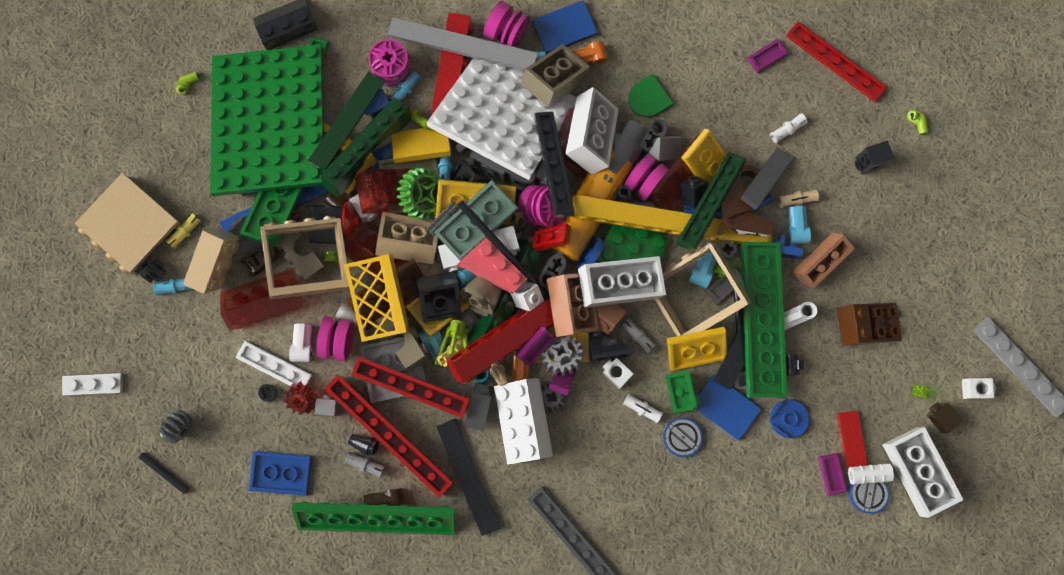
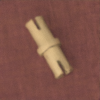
M817 189L806 192L796 191L794 194L778 197L780 208L793 205L802 206L804 203L819 201ZM806 197L804 199L791 201V199Z

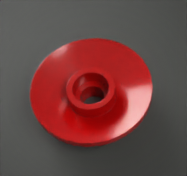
M347 201L342 212V228L344 237L347 240H351L356 226H360V216L356 215L352 203Z

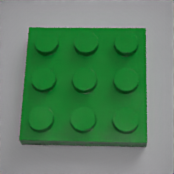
M613 224L604 239V247L596 262L657 256L661 258L670 240L656 231Z

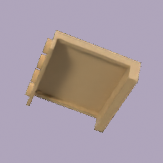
M123 173L74 223L80 228L78 230L79 233L86 238L90 237L93 240L92 244L99 250L104 249L107 252L105 256L112 262L117 261L120 264L119 268L127 275L129 273L137 275L138 273L135 270L174 228L177 230V226L182 225L165 208Z

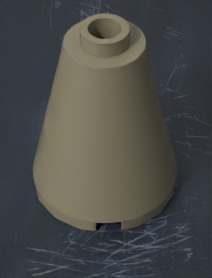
M476 276L460 291V299L463 303L467 301L472 311L483 316H488L489 313L492 315L502 288L482 277Z

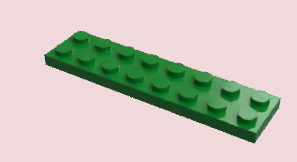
M742 242L743 289L752 302L743 307L747 398H787L781 243Z
M327 502L293 503L292 506L298 530L455 535L454 508L447 506L429 507L422 505L414 507L408 505L389 506L387 504L369 505L365 503L352 505L348 503L329 504Z

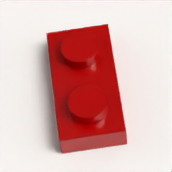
M565 223L535 231L533 249L538 252L569 244L571 226Z

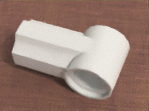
M805 302L784 312V331L815 317L817 314L815 304ZM803 307H808L810 309V316H805L803 314Z
M294 324L293 344L290 346L289 351L291 362H311L312 325Z

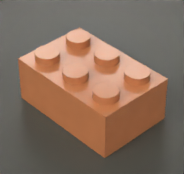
M566 274L548 278L547 284L556 337L599 331L596 306L584 308L579 274Z

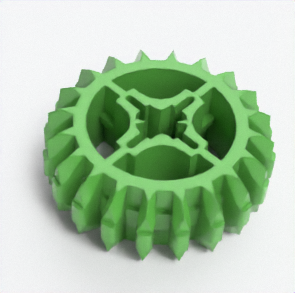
M420 167L409 170L408 174L402 175L404 180L398 181L401 187L397 188L400 191V195L397 198L401 199L398 205L404 206L402 211L408 212V216L414 217V219L427 220L433 218L436 213L438 180L441 176L435 175V171H430L428 168ZM422 179V180H424L426 183H425V184H422V183H419L417 180ZM421 203L424 204L426 207L421 209L417 205Z

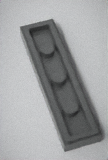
M777 147L740 200L756 210L793 158Z

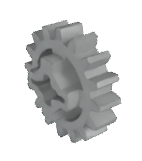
M570 335L566 336V338H563V336L555 338L544 350V353L541 354L543 365L547 366L549 372L553 370L555 375L561 372L562 376H565V371L572 374V368L578 370L577 363L583 362L582 356H584V353L581 350V343H578L576 337L571 340ZM570 346L575 350V353L570 350Z

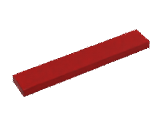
M797 21L786 35L789 40L873 102H876L886 90L887 86Z

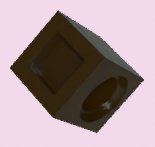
M948 402L935 403L929 408L930 412L927 414V417L941 433H949L963 422Z

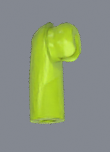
M196 72L179 78L176 86L178 94H187L191 83L199 81Z
M415 109L412 111L411 119L413 122L427 130L432 129L427 126L429 119L422 116L421 110Z
M910 110L907 118L918 126L919 135L929 133L926 116L917 110Z

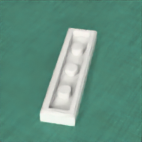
M244 341L236 356L237 359L301 392L306 391L313 377L312 374L247 341Z

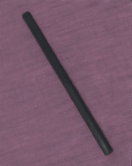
M464 200L459 201L457 206L527 278V282L538 285L543 299H549L550 301L549 293Z

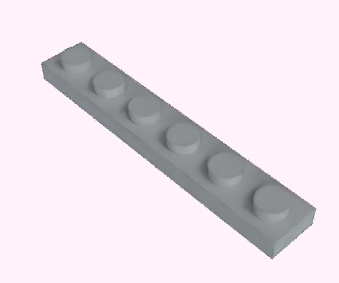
M989 317L985 318L972 330L1054 417H1059L1064 412L1063 394Z

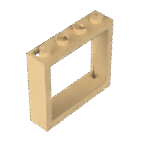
M327 216L323 218L324 220L308 218L304 222L296 223L295 220L285 221L284 224L276 225L275 222H270V224L261 226L270 300L349 290L344 267L347 261L340 218ZM334 229L341 280L275 288L268 236Z
M706 242L697 247L699 251L692 254L689 252L681 257L682 261L677 265L674 262L665 267L666 271L662 273L663 279L665 281L712 252L740 297V300L686 332L666 297L663 296L655 299L677 336L705 331L752 303L715 243L708 244Z

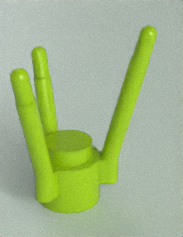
M451 320L450 327H447L445 337L436 356L435 365L438 364L437 358L443 353L449 336L452 338L450 354L454 352L456 339H461L462 336L464 348L468 346V330L465 329V322Z

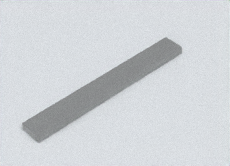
M394 17L388 31V37L524 71L536 62L538 56L536 52Z

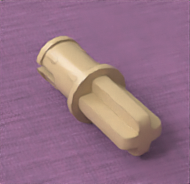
M496 361L491 365L490 374L499 386H503V384L507 383V377L504 373L505 368L500 362Z

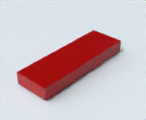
M858 410L837 413L847 472L850 467L868 466Z

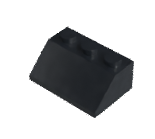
M295 0L253 18L255 28L266 50L273 49L318 30L306 0Z

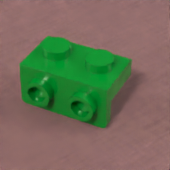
M689 369L684 372L665 375L673 414L697 410V404H700L698 392L694 393L692 386L696 385L694 374H690Z

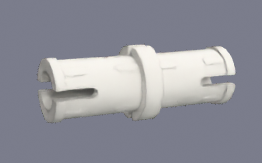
M799 114L791 121L784 122L783 126L774 132H771L770 137L777 144L788 135L792 136L797 129L806 125L808 121L803 114Z
M630 394L627 395L623 402V405L638 412L639 416L643 415L655 421V423L659 422L663 412L649 406L648 402H642Z

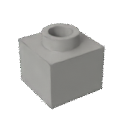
M322 395V399H316L315 415L338 416L339 402L334 400L332 396Z

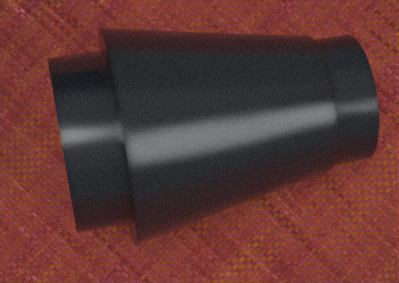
M352 434L348 445H351L367 456H374L378 450L379 441L375 437Z

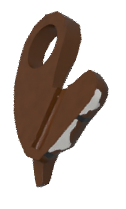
M744 165L720 207L723 221L717 234L722 235L726 230H732L739 235L768 237L773 233L772 222L756 216L751 211L752 208L740 200L747 190L741 184L740 176H749L755 179L760 172L759 168L751 165Z

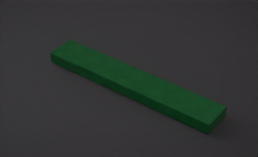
M369 71L367 72L308 159L309 164L323 172L330 166L385 84V80Z
M728 152L677 240L678 246L692 252L696 251L744 167L746 158Z

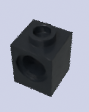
M695 175L682 181L681 202L695 209L708 188V181Z

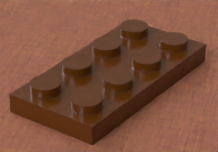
M414 259L396 269L405 307L418 298L416 278L424 277ZM380 280L373 287L380 294L386 288L385 283ZM365 288L356 295L363 299L368 289ZM370 292L365 301L375 306L380 297ZM352 297L347 299V302L355 313ZM382 299L377 308L387 313L390 309L389 302ZM363 303L360 312L368 318L372 308ZM375 311L370 320L378 324L376 320L383 315ZM367 323L365 326L366 330L374 327L370 323Z

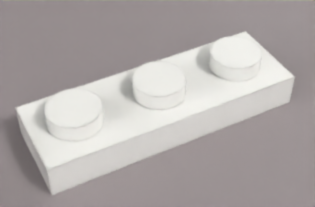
M122 373L63 376L62 378L63 396L123 393Z

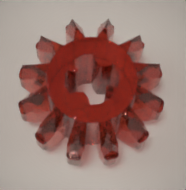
M302 381L298 382V384H291L285 391L283 402L287 403L286 409H293L292 413L298 411L300 416L304 412L310 413L315 408L316 399H318V394L314 393L315 388H309V383L303 385Z

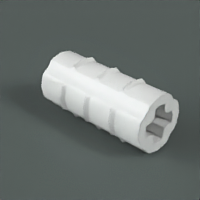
M891 464L860 465L850 467L848 470L849 480L852 485L890 482L894 479Z

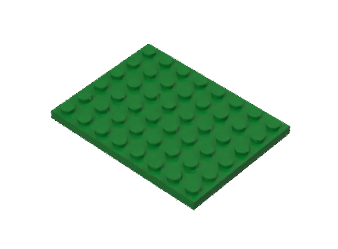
M316 44L212 56L210 194L212 196L323 185L320 178L323 171L308 163V159L324 137L322 45Z

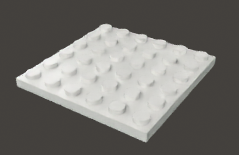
M473 58L429 118L427 126L529 180L542 160L534 113L553 111L559 133L575 108L577 97L568 93L550 107H547L521 85L524 70Z

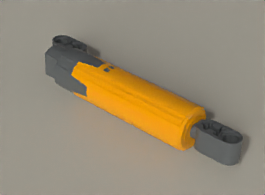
M656 119L646 129L633 120L625 123L621 132L614 134L609 167L593 175L588 173L576 195L614 201L619 188L623 186L639 156L650 153L656 139L664 137L667 131L666 122L662 119ZM654 125H656V126L659 127V129H660V132H659V133H656V132L654 131V129H653V126H654ZM651 138L652 140L648 144L649 148H647V144L645 142H647ZM571 216L567 217L563 224L567 223L571 226L569 244L551 248L556 253L546 260L536 278L544 289H548V285L543 284L542 277L544 275L550 278L560 276L566 266L565 259L573 262L579 261L601 222L577 219ZM558 260L557 264L560 266L555 267L552 272L547 271L553 268L554 263L552 261Z

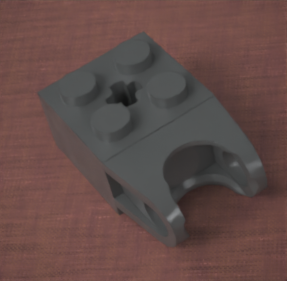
M472 151L470 154L472 166L486 172L502 183L508 181L523 190L528 186L522 183H531L529 186L536 184V171L529 180L524 179L522 176L475 151Z

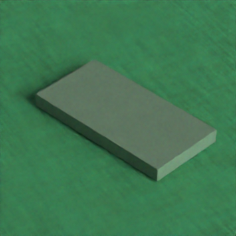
M493 180L466 203L492 232L496 231L519 210ZM461 209L434 232L460 261L487 238Z

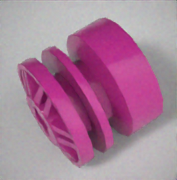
M501 0L492 10L484 27L483 34L493 41H497L501 37L500 44L517 47L526 34L530 16L526 13L522 15L520 10H517L512 15L513 6Z
M386 39L377 42L371 48L368 59L373 74L385 80L384 86L398 87L411 73V63L404 46L398 41Z
M532 185L522 192L518 208L519 212L521 210L524 211L527 224L554 227L562 225L566 221L567 217L554 218L548 186Z

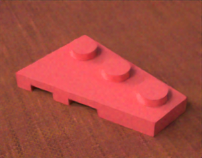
M487 238L457 264V266L473 272L474 275L492 282V284L511 294H514L527 281V278Z

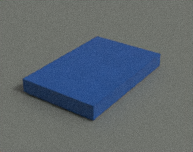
M584 0L532 20L546 54L562 44L567 47L597 35Z
M713 374L698 394L700 404H697V411L739 441L761 409L734 388L728 390L714 382L715 374Z
M253 451L248 491L308 496L312 456Z

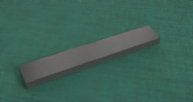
M543 487L539 488L527 499L591 575H617Z

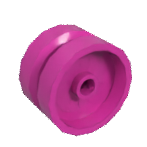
M650 153L635 166L624 186L630 188L631 192L642 185L637 193V197L643 202H646L670 171V168L665 164L658 165L653 171L652 169L656 165L657 159Z
M325 316L322 319L318 332L317 357L330 359L333 355L336 361L347 362L353 343L354 321L342 318L338 323L337 318Z

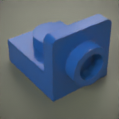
M780 235L774 240L776 243H781V257L799 259L803 256V248H797L795 244H786L784 246L785 235Z

